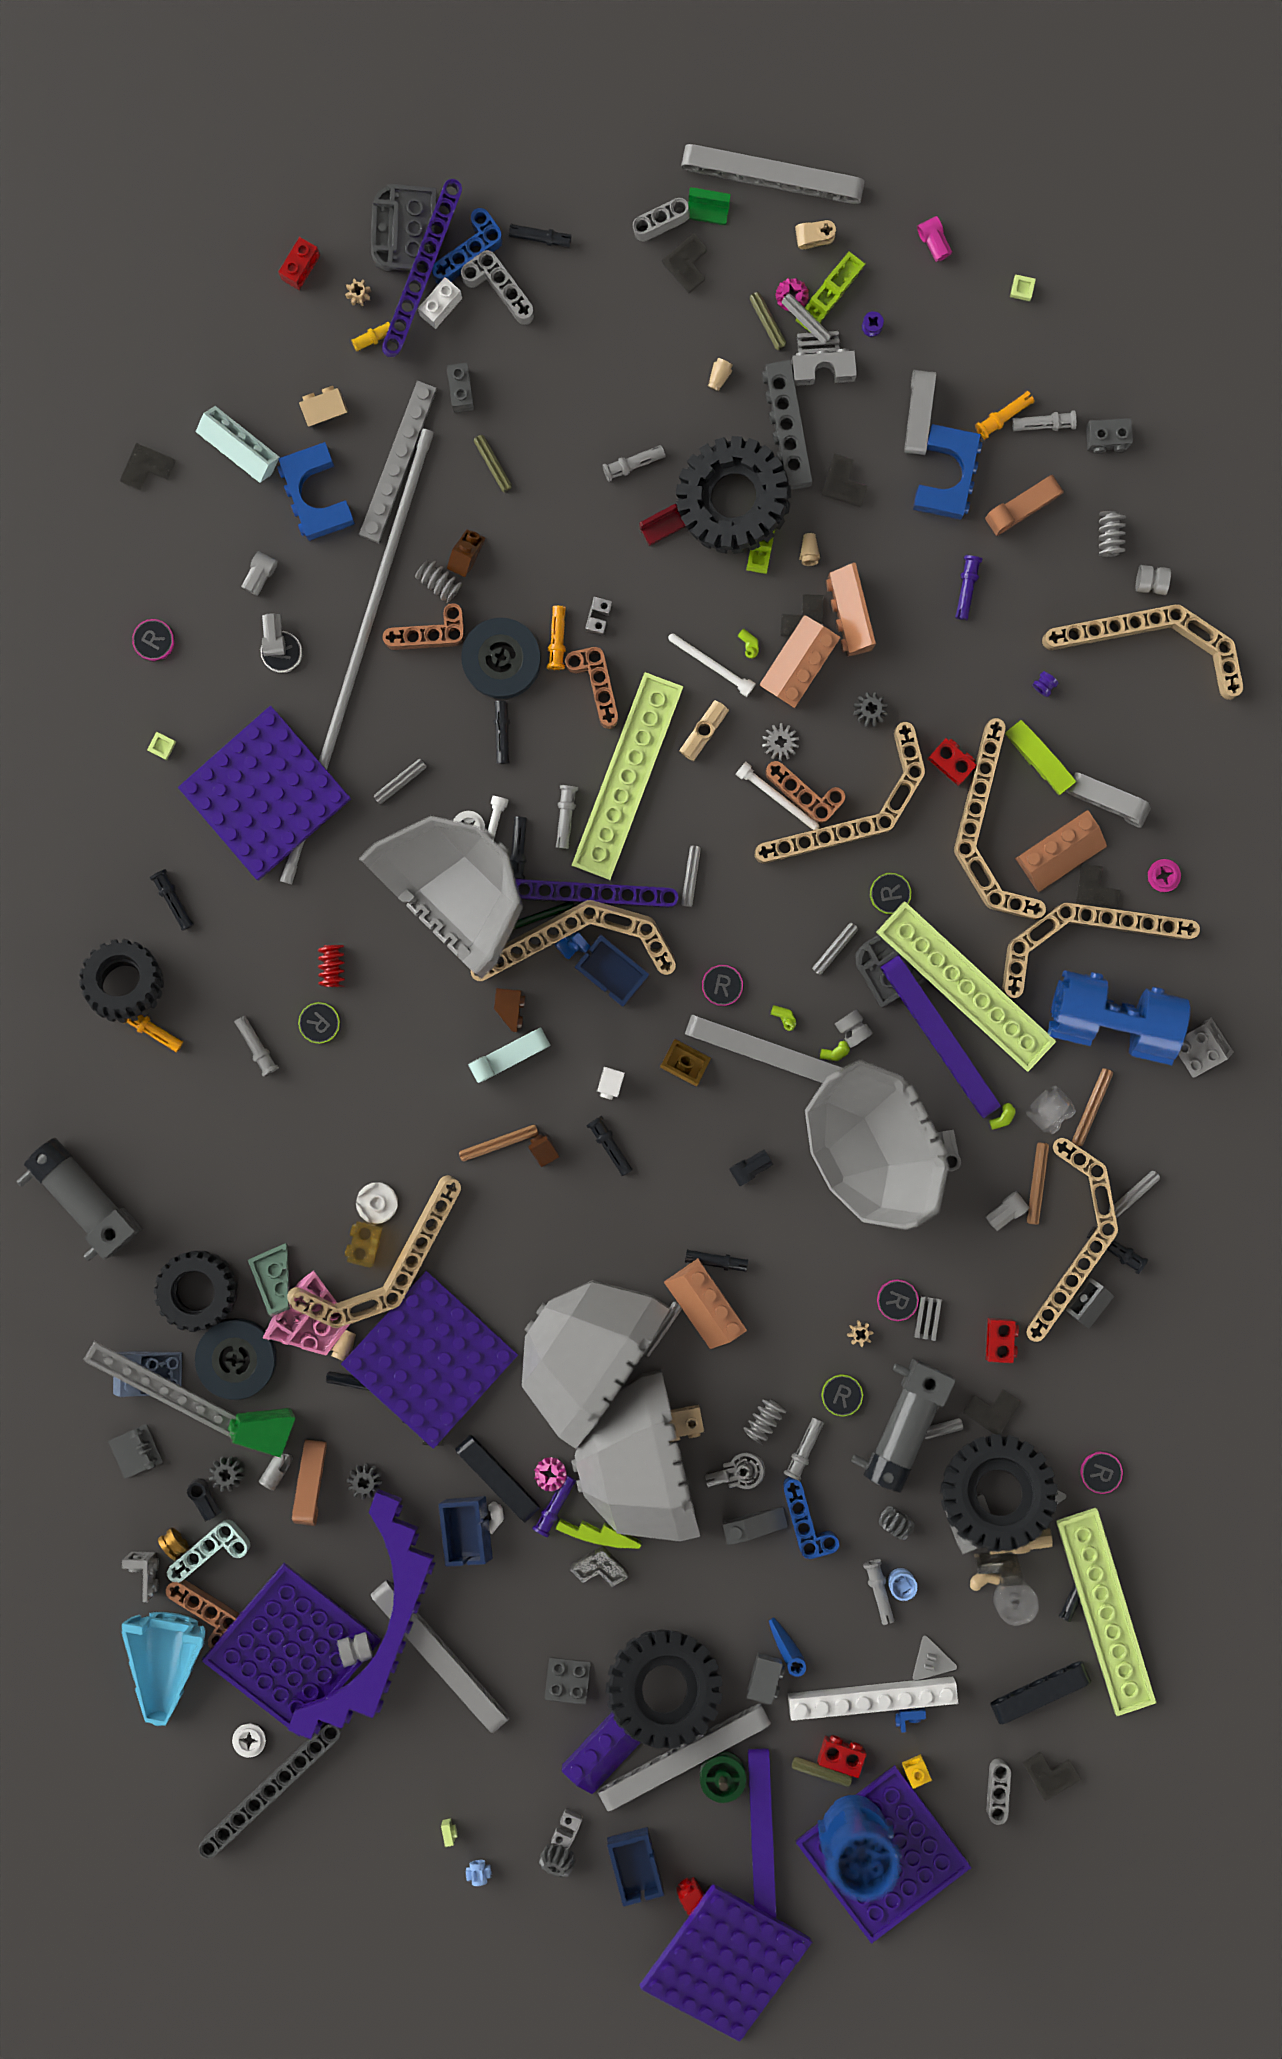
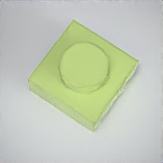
M1015 275L1010 297L1030 301L1036 279Z
M156 732L147 750L168 760L176 741Z
M451 1818L442 1821L441 1828L445 1847L454 1845L458 1834L456 1825H452Z

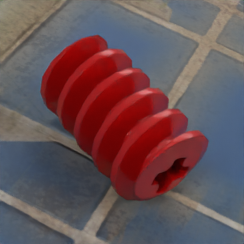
M324 945V947L318 949V952L324 954L318 957L319 961L324 962L318 966L319 969L324 970V972L318 974L319 977L324 978L323 981L318 982V985L323 987H345L339 984V982L345 980L344 977L339 976L340 973L345 972L344 969L339 968V965L345 962L338 959V957L344 955L343 952L338 951L344 945Z

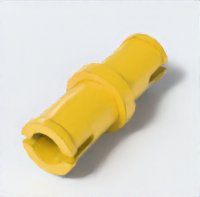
M386 322L373 330L370 328L367 330V333L352 339L351 341L356 351L358 352L371 344H378V341L385 338L390 323Z

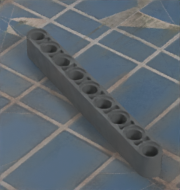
M325 1723L321 1727L319 1734L315 1733L312 1739H308L204 1837L199 1846L200 1855L205 1859L215 1857L339 1739L342 1729ZM333 1727L336 1729L337 1734L330 1735L327 1732V1728ZM319 1742L322 1748L314 1749L311 1743ZM303 1756L306 1759V1763H299L296 1757ZM286 1770L290 1772L291 1777L284 1778L281 1772ZM272 1785L275 1787L276 1791L269 1792L267 1791L266 1786ZM251 1800H258L261 1806H253ZM236 1814H242L245 1817V1821L237 1820ZM225 1828L229 1830L230 1835H223L220 1829ZM205 1843H212L215 1849L209 1850Z

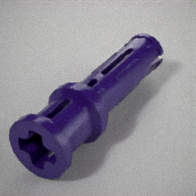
M972 555L964 556L965 566L960 576L963 581L955 618L961 620H968L975 582L979 580V565L983 560Z
M566 1475V1480L562 1487L555 1491L547 1508L541 1511L542 1515L538 1523L532 1527L534 1531L549 1537V1531L554 1522L558 1521V1513L576 1483L574 1478Z

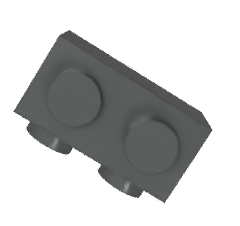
M1131 418L1089 421L1086 425L1087 451L1094 450V453H1103L1108 449H1114L1115 452L1126 451L1133 443Z
M1089 1277L1064 1310L1089 1329L1115 1296Z
M757 1653L747 1689L748 1699L772 1705L773 1699H777L779 1694L778 1680L783 1678L785 1667L782 1666V1659Z

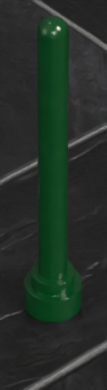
M566 902L518 919L513 930L566 912L573 908L574 904L573 902Z

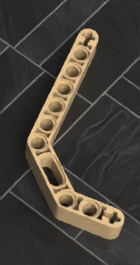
M1170 605L1052 628L1042 638V644L1046 649L1056 650L1171 627L1213 656L1219 690L1223 698L1231 700L1240 695L1243 690L1234 641L1181 605ZM1171 611L1178 613L1179 620L1171 618ZM1151 615H1155L1158 617V624H1153L1151 622ZM1130 619L1138 621V628H1133L1130 625ZM1115 623L1118 626V632L1111 631L1109 624ZM1188 623H1193L1210 635V641H1205L1188 629ZM1089 627H1095L1098 630V635H1091ZM1069 631H1075L1078 635V639H1071L1069 637ZM1062 635V638L1058 639L1055 643L1053 640H1049L1051 636L1059 638ZM1220 644L1227 646V653L1220 651ZM1224 664L1231 666V673L1224 671ZM1228 687H1234L1235 691L1228 690Z
M994 718L986 724L975 763L977 766L973 771L954 853L988 908L1028 919H1037L1045 914V904L1038 899L1002 891L976 848L1006 727L1001 719ZM995 724L997 725L996 729H998L999 731L995 733L994 738L992 739L990 737L993 734V729L990 727H992ZM986 744L994 746L995 752L993 754L985 751ZM981 764L989 766V774H983L980 771ZM976 784L984 786V794H978L975 791ZM971 804L979 806V814H973L970 811ZM966 824L974 826V834L965 832ZM961 844L969 846V854L966 855L960 852ZM971 862H977L981 866L989 880L987 887L981 886L970 868ZM992 894L999 896L1000 902L998 905L990 902ZM1012 899L1019 901L1020 907L1018 910L1011 908L1010 902ZM1037 905L1036 908L1039 909V912L1035 913L1034 915L1033 910H1024L1025 906L1033 907Z
M902 722L894 731L903 774L879 814L762 843L755 850L756 860L760 863H768L889 832L894 827L925 774L913 725L909 722ZM902 728H904L905 731H909V733L906 736L907 743H905L904 745H902V743L905 742V736L904 734L899 733L901 732ZM905 748H912L915 752L914 757H907L904 753ZM910 768H917L920 772L919 777H912L909 773ZM899 786H907L909 789L907 798L899 810H893L890 807V801ZM880 818H887L890 821V826L888 828L881 827L879 824ZM861 823H867L870 826L868 833L860 831L859 825ZM841 828L849 830L850 836L848 838L840 836L839 830ZM827 833L830 841L822 843L819 840V834ZM801 838L809 840L810 846L808 848H802L799 845ZM781 843L789 845L790 851L788 853L780 852L779 845ZM771 845H775V853L777 856H774V852L769 853L767 855V858H764L763 855H759L762 848H764L765 851H770L773 849Z
M587 900L507 942L500 955L504 962L496 964L482 979L472 970L471 975L477 981L486 980L589 924L639 937L658 971L662 974H671L675 970L676 964L673 953L651 917L597 901ZM588 907L595 910V913L591 916L584 913V910ZM612 913L629 918L632 923L629 926H624L607 921L604 916ZM573 917L577 920V923L569 925L566 923V919ZM643 924H650L652 929L645 932L641 929V926ZM550 927H556L559 932L551 935L547 930ZM531 937H538L541 942L535 945L529 939ZM655 941L662 944L659 949H653L650 945ZM518 946L522 949V952L514 954L511 949ZM664 954L665 960L670 963L669 966L663 964L661 955Z
M1063 903L1009 943L1002 992L1010 999L1021 996L1024 990L1029 952L1067 923L1183 940L1197 937L1200 927L1196 921ZM1062 907L1069 910L1070 915L1068 918L1061 916L1060 911ZM1083 910L1088 911L1090 914L1088 921H1084L1081 918ZM1103 913L1110 915L1111 920L1109 924H1105L1102 921ZM1124 916H1128L1131 919L1129 927L1124 926L1122 923ZM1144 919L1151 921L1152 926L1149 930L1143 927ZM1045 920H1050L1053 923V929L1038 941H1033L1030 937L1031 931ZM1165 922H1169L1172 925L1170 933L1166 932L1163 928ZM1188 926L1189 929H1192V933H1188L1184 930L1178 931L1179 928H1184ZM1016 942L1021 943L1023 946L1021 954L1014 951L1013 946ZM1013 963H1017L1020 966L1018 974H1014L1011 971ZM1009 977L1019 978V980L1014 981V987L1017 988V992H1013V995L1011 990H1008V987L1013 985V980H1009Z
M1065 1138L1057 1139L1053 1144V1150L1059 1157L1088 1176L1098 1227L1028 1325L1027 1336L1034 1342L1041 1341L1046 1336L1118 1233L1106 1166ZM1066 1142V1147L1069 1150H1072V1147L1076 1148V1151L1071 1154L1070 1160L1066 1158L1068 1153L1065 1151L1058 1152V1143ZM1082 1153L1085 1155L1086 1161L1083 1165L1075 1164L1074 1156L1076 1154ZM1099 1165L1103 1168V1174L1100 1177L1092 1175L1091 1169L1093 1166ZM1098 1186H1104L1107 1189L1110 1211L1106 1215H1102L1098 1211L1095 1189ZM1105 1224L1113 1225L1114 1232L1111 1235H1105L1102 1232V1227ZM1093 1241L1101 1242L1102 1249L1099 1252H1093L1090 1249V1244ZM1081 1258L1089 1259L1090 1266L1087 1269H1081L1078 1266V1261ZM1069 1275H1075L1078 1278V1283L1075 1286H1069L1066 1283V1278ZM1057 1292H1063L1066 1295V1300L1063 1303H1057L1054 1300V1295ZM1051 1309L1054 1312V1317L1051 1320H1045L1042 1317L1044 1310ZM1039 1318L1042 1323L1048 1326L1045 1328L1042 1325L1040 1328L1041 1335H1035L1034 1337L1032 1336L1031 1328L1036 1329L1040 1322L1036 1320Z
M450 1175L443 1176L439 1180L383 1287L335 1304L296 1287L291 1289L287 1295L292 1308L333 1328H340L398 1307L461 1190L460 1183ZM447 1184H449V1185L452 1184V1185H453L452 1189H451V1188H448V1189H447V1188H446ZM443 1200L444 1206L441 1209H436V1203ZM429 1219H434V1225L426 1227V1222ZM420 1237H424V1243L420 1246H417V1239ZM409 1256H415L413 1263L406 1264ZM400 1274H405L404 1281L396 1282ZM388 1294H396L393 1300L387 1301ZM301 1296L302 1299L306 1302V1305L304 1304V1302L300 1300H297L295 1302L294 1298H299ZM369 1300H376V1304L373 1307L357 1313H350L353 1306ZM319 1303L322 1305L319 1311H312V1307L315 1304ZM333 1313H340L338 1319L330 1320Z

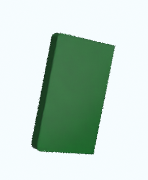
M690 187L688 198L690 216L688 219L726 225L731 194Z

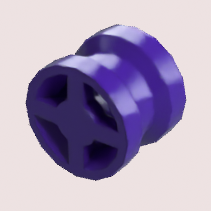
M874 311L865 315L862 322V331L865 335L875 337L880 334L884 323L882 315Z
M1043 671L1040 674V679L1035 681L1032 686L1043 696L1049 697L1052 688H1056L1059 683L1052 675Z

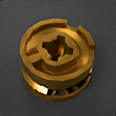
M171 1527L167 1530L166 1535H161L158 1538V1542L162 1550L172 1560L176 1561L181 1557V1553L185 1554L189 1550V1545L185 1538L183 1539L180 1536L181 1533L174 1527Z

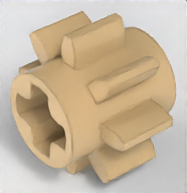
M353 279L351 285H346L350 292L345 295L347 299L352 298L351 303L353 306L356 303L363 306V302L366 300L370 301V296L367 293L371 292L369 286L365 287V280L356 282ZM357 290H360V295L356 294Z
M857 1320L856 1326L849 1325L852 1332L848 1333L847 1336L854 1338L851 1342L853 1345L859 1342L860 1346L863 1347V1342L871 1343L868 1337L873 1334V1331L867 1330L869 1327L868 1323L862 1326L860 1321ZM864 1329L863 1333L865 1336L863 1338L860 1336L856 1338L857 1334L855 1332Z

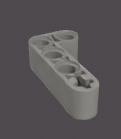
M483 251L462 267L461 275L467 287L474 288L487 280L520 324L528 325L533 321L534 312L532 304L493 252ZM491 260L493 263L491 266H484L483 262ZM469 272L476 273V276L472 279L466 277ZM499 276L505 278L502 283L495 282V279ZM516 293L517 297L511 300L507 298V295ZM520 304L524 312L528 311L527 315H525L524 313L521 314L519 307Z
M913 370L904 453L926 454L936 372Z
M1075 772L1073 778L1076 780V783L1066 790L1068 794L1124 817L1125 821L1129 824L1142 828L1151 810L1147 801Z

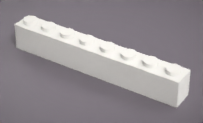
M952 1676L788 1693L790 1717L791 1721L958 1704L956 1681Z

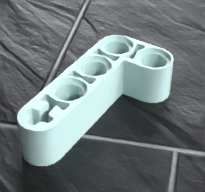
M540 1027L468 1065L477 1083H481L551 1045Z
M229 1519L224 1520L178 1558L168 1568L167 1577L172 1582L183 1581L223 1546L230 1555L235 1558H241L250 1549V1541L235 1522ZM222 1526L229 1527L231 1534L224 1535L221 1530ZM206 1540H212L215 1548H208L205 1543ZM241 1542L244 1545V1551H238L235 1548V1543ZM195 1553L198 1555L199 1562L191 1561L190 1554ZM184 1564L186 1568L181 1573L176 1574L175 1571Z

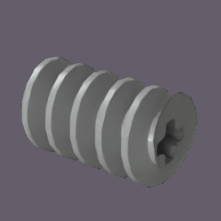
M1116 511L1100 512L1099 515L1103 518L1099 520V524L1102 525L1099 528V532L1102 533L1099 536V540L1102 542L1099 544V549L1103 551L1099 552V556H1117L1125 551V548H1121L1119 545L1125 543V540L1120 539V536L1126 535V532L1120 531V528L1125 527L1126 524L1121 523L1120 520L1125 519L1126 516Z
M427 560L419 568L415 578H422L421 583L423 585L428 584L427 588L429 590L434 589L435 595L441 594L440 599L442 601L447 599L446 603H449L458 593L462 583L453 584L455 577L448 579V571L444 574L441 573L443 566L436 569L437 561L429 563V560Z
M771 1399L769 1401L762 1400L765 1408L757 1407L760 1415L752 1414L756 1421L748 1420L751 1428L743 1427L746 1434L761 1445L763 1443L760 1439L765 1441L768 1439L765 1432L769 1434L773 1432L770 1426H777L774 1419H782L779 1412H787L782 1406Z

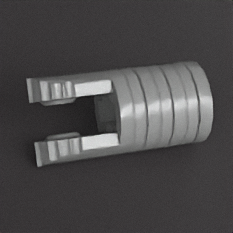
M282 1453L281 1458L274 1456L259 1482L264 1487L274 1491L293 1460L292 1455H284Z

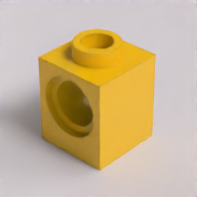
M921 1754L902 1762L913 1789L932 1781Z

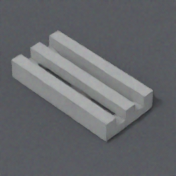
M828 331L831 334V338L834 339L829 340L825 344H822L819 340L802 342V340L817 339L812 333L797 334L798 353L808 352V354H816V352L821 350H827L829 353L837 352L840 349L839 331ZM835 345L834 348L802 350V347Z
M920 1296L915 1338L936 1341L942 1299ZM928 1301L924 1333L920 1334L924 1303ZM933 1302H935L936 1307L934 1313L931 1335H928Z

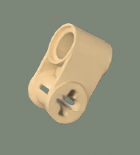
M829 220L801 223L795 227L799 249L828 245L835 239L836 227ZM823 230H827L829 235L825 236Z

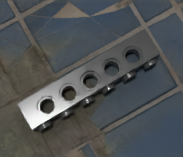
M786 360L766 364L765 371H762L763 384L768 386V391L765 394L767 404H771L772 412H769L770 423L775 425L776 432H773L774 444H778L779 452L776 455L787 474L791 490L811 487L812 478L791 362ZM775 382H782L785 387L776 389L773 384ZM785 402L788 408L782 410L778 408L777 404ZM788 422L792 428L785 430L781 427V424ZM787 442H792L796 448L788 450L784 445ZM795 462L799 465V469L791 470L788 464Z

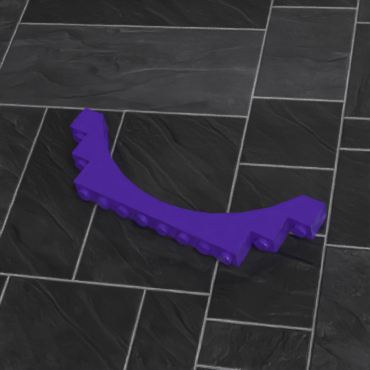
M378 1490L368 1512L384 1538L392 1564L394 1597L387 1633L373 1659L347 1685L326 1697L299 1705L294 1711L288 1731L312 1739L315 1733L319 1734L323 1722L342 1729L345 1723H350L353 1711L371 1718L374 1717L376 1712H381L384 1704L381 1698L383 1693H388L392 1682L388 1679L390 1674L395 1673L399 1664V1661H396L398 1653L402 1654L406 1645V1641H403L406 1633H410L414 1623L410 1621L413 1613L417 1614L421 1604L418 1601L420 1593L424 1595L428 1586V1582L425 1581L427 1574H432L436 1564L432 1562L434 1555L411 1547L416 1545L420 1534L416 1533L417 1526L395 1518L400 1516L403 1505L400 1504L402 1498Z

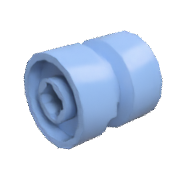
M897 1568L889 1574L888 1586L896 1599L907 1601L915 1596L917 1583L909 1570Z

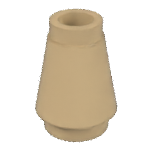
M718 358L713 364L708 387L719 391L733 371L731 370L733 365Z
M813 533L804 534L800 560H802V564L805 566L817 565L820 554L816 535Z
M345 1330L333 1347L331 1356L344 1361L353 1350L356 1334Z

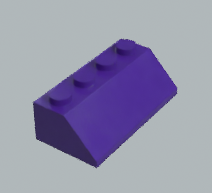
M613 1712L562 1764L561 1772L576 1786L591 1794L604 1783L640 1744L639 1741L628 1736L624 1729L618 1726L614 1720Z

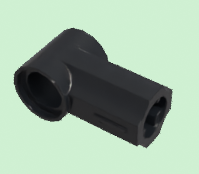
M764 1149L749 1159L738 1162L730 1167L729 1170L740 1187L754 1179L755 1175L774 1164Z
M200 1478L193 1480L187 1489V1495L193 1500L206 1522L216 1517L222 1511L209 1491L208 1483ZM193 1486H200L203 1493L196 1494L193 1491Z

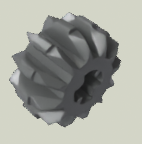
M865 692V698L858 696L857 699L860 703L856 702L853 705L859 709L855 710L853 715H861L857 722L860 723L864 719L865 727L868 726L869 721H871L873 727H876V720L883 723L884 719L882 716L888 715L887 711L882 710L888 707V703L881 704L884 697L881 696L879 699H876L877 692H874L872 697H870L869 692ZM869 705H871V708H875L873 714L870 711H866Z
M224 1456L220 1457V1462L215 1460L213 1462L214 1467L209 1469V1472L214 1474L209 1477V1480H216L213 1487L216 1488L218 1485H221V1492L226 1487L231 1492L233 1486L237 1488L240 1486L238 1480L244 1479V1476L239 1474L244 1471V1467H237L240 1464L239 1460L232 1463V1456L227 1461ZM225 1470H228L230 1475L228 1478H225V1474L222 1473Z
M368 1463L364 1464L363 1470L360 1465H357L355 1467L356 1471L351 1470L349 1472L353 1478H348L347 1483L353 1485L348 1490H356L353 1495L354 1497L361 1493L362 1500H365L366 1493L370 1498H373V1491L376 1493L380 1490L376 1485H382L383 1483L382 1480L377 1479L381 1476V1472L374 1474L375 1466L368 1470ZM361 1477H363L365 1480H369L367 1484L368 1486H366L365 1483H360V1481L362 1480Z
M887 1506L879 1518V1524L883 1529L899 1539L906 1540L915 1527L914 1521L908 1515L892 1506Z
M553 1843L552 1845H546L541 1853L539 1863L541 1868L547 1871V1874L550 1873L553 1876L563 1878V1876L568 1877L572 1869H574L576 1858L574 1853L569 1851V1848Z

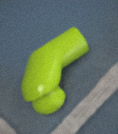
M743 628L737 637L746 643L745 655L748 658H755L759 653L758 639Z
M773 1005L770 1015L780 1017L787 1031L794 1030L796 1019L792 1011Z
M840 1041L834 1050L821 1049L820 1059L839 1061L848 1055L850 1051L849 1045L846 1041Z
M1006 1103L1002 1106L1003 1112L1001 1117L989 1120L992 1130L1011 1123L1016 1114V1110L1011 1103Z

